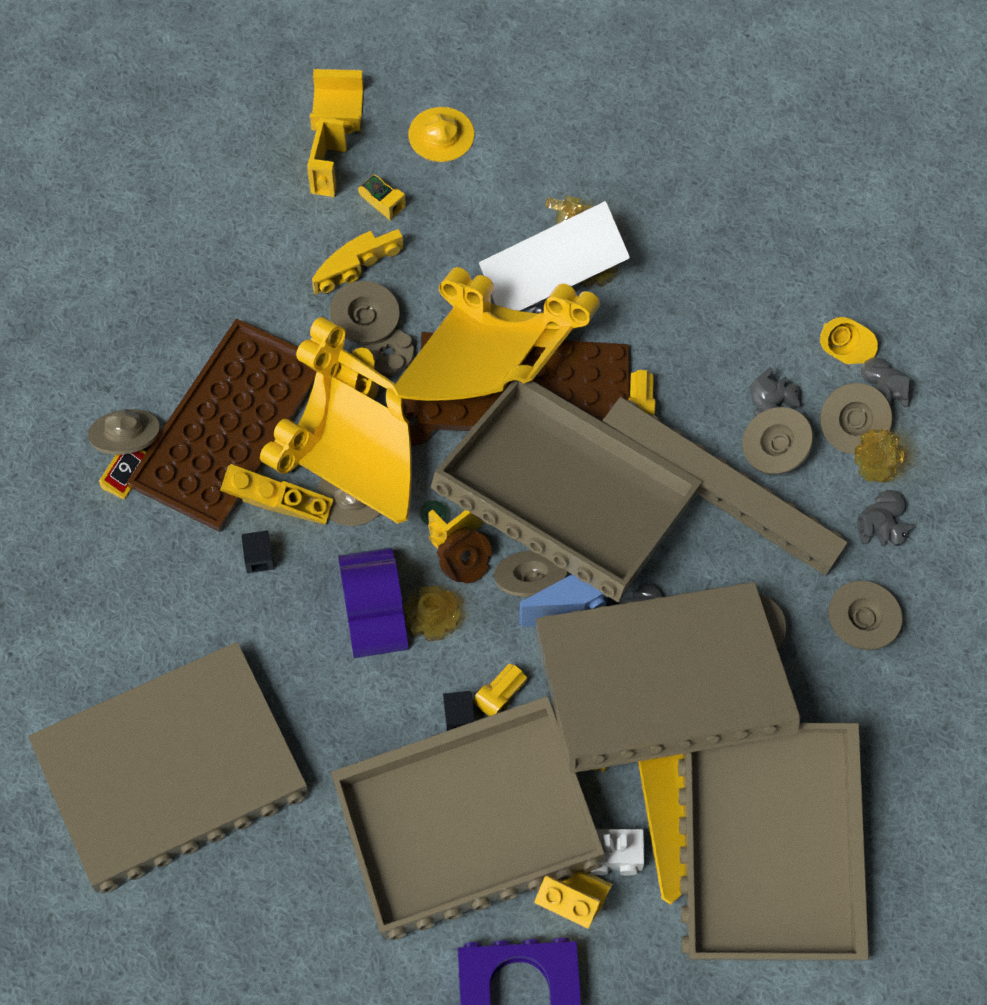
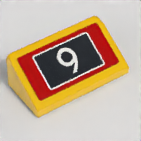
M142 449L129 454L115 455L99 480L101 488L125 500L131 491L126 482L146 452Z

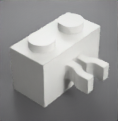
M596 829L606 862L601 863L602 866L591 871L592 875H606L608 871H620L621 875L631 876L636 875L637 871H642L644 865L643 830Z

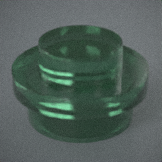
M428 501L422 505L420 518L424 524L429 525L428 513L431 510L445 521L447 511L441 502Z

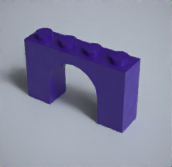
M555 938L552 940V943H540L538 939L524 940L523 944L511 945L510 941H496L493 943V946H481V943L478 942L463 944V947H458L460 1005H490V984L494 975L502 967L517 962L530 964L543 974L548 984L550 1005H581L577 942H570L569 938Z

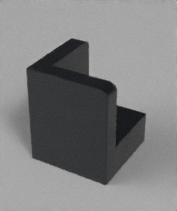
M269 531L242 534L244 562L247 573L274 570Z
M470 691L443 693L446 731L475 722Z

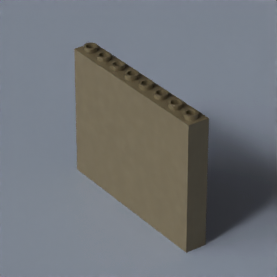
M513 380L437 468L431 488L439 495L458 504L462 509L478 516L485 523L504 532L508 537L527 546L534 553L550 560L557 567L565 569L580 581L601 591L603 595L619 602L695 499L702 481L534 381L522 384L520 381Z
M755 582L536 618V637L570 773L798 734L800 716Z
M238 642L28 736L89 881L96 893L99 891L102 893L113 891L118 887L119 882L127 878L129 880H136L145 874L144 870L156 866V868L164 867L171 863L172 857L180 853L189 855L199 849L198 845L208 840L210 843L217 842L225 837V832L234 828L236 830L245 829L252 824L251 820L261 815L263 818L270 817L278 812V807L287 803L290 806L296 805L304 800V795L308 794L307 785Z
M548 696L331 772L376 922L384 940L394 941L406 936V932L414 929L418 931L427 930L434 926V922L442 919L446 921L455 920L462 916V912L471 909L474 911L486 909L493 901L514 899L518 896L519 892L527 889L529 891L540 890L546 875L559 881H565L574 876L573 873L584 869L586 872L594 871L602 866L601 863L606 862L602 845L576 773L569 772L559 727Z
M799 723L798 734L684 753L683 759H678V776H683L684 788H679L678 798L679 805H684V817H679V834L685 837V846H680V864H685V876L680 877L681 894H686V906H681V923L686 924V936L682 935L681 950L682 954H687V960H869L859 723Z

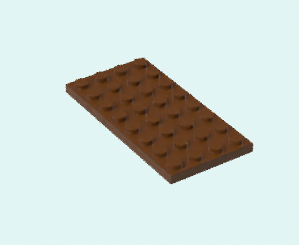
M235 319L160 431L157 439L152 443L126 482L127 486L220 532L241 500L239 497L220 491L228 465L232 464L258 474L264 464L260 460V453L267 443L275 441L274 430L281 420L293 419L313 388L317 372L297 359L298 347L239 319Z
M421 332V349L433 335V332ZM564 340L532 381L603 422V419L620 397L626 401L629 397L628 344ZM533 347L521 365L533 367L545 348ZM509 381L503 391L484 396L456 400H418L417 428L470 431L513 381Z

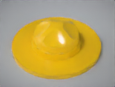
M434 107L421 112L414 118L409 127L408 137L411 147L421 157L435 162H447L461 157L470 149L474 140V128L469 118L462 112L449 107Z

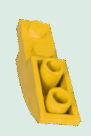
M399 229L377 238L374 237L372 231H368L335 251L321 265L312 278L315 295L321 292L329 293L342 283L349 284L355 282L359 276H362L361 266L363 265L371 266L379 258L397 255L403 249V236Z
M232 464L228 465L220 489L222 492L243 499V502L323 525L326 524L333 502L332 498L286 481L278 482Z

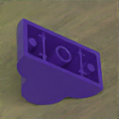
M392 547L338 555L353 657L360 658L408 650L400 584Z

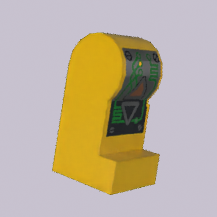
M372 175L358 187L360 196L390 221L406 207L405 194L398 188L394 190L388 184L386 185L377 175Z

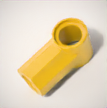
M637 370L631 373L630 397H628V400L636 403L639 409L648 415H655L653 374L647 370Z
M509 663L490 685L485 684L477 692L472 703L487 716L498 714L502 709L506 710L510 699L527 682V677L517 666Z

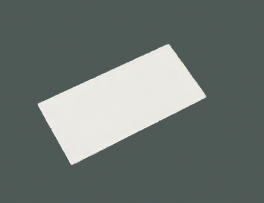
M605 201L479 262L483 275L488 277L494 284V291L491 295L495 305L520 311L548 298L558 284L563 283L573 286L630 257Z

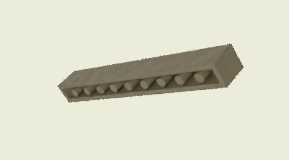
M620 397L603 419V423L701 480L702 483L697 493L699 496L822 574H828L848 543L839 533L832 530L829 531L820 525L819 521L814 517L804 515L792 503L776 497L769 488L759 486L747 474L737 472L725 460L718 457L715 458L706 452L705 448L700 444L690 442L678 430L670 429L662 424L656 416L648 415L639 409L638 405L633 401H626Z

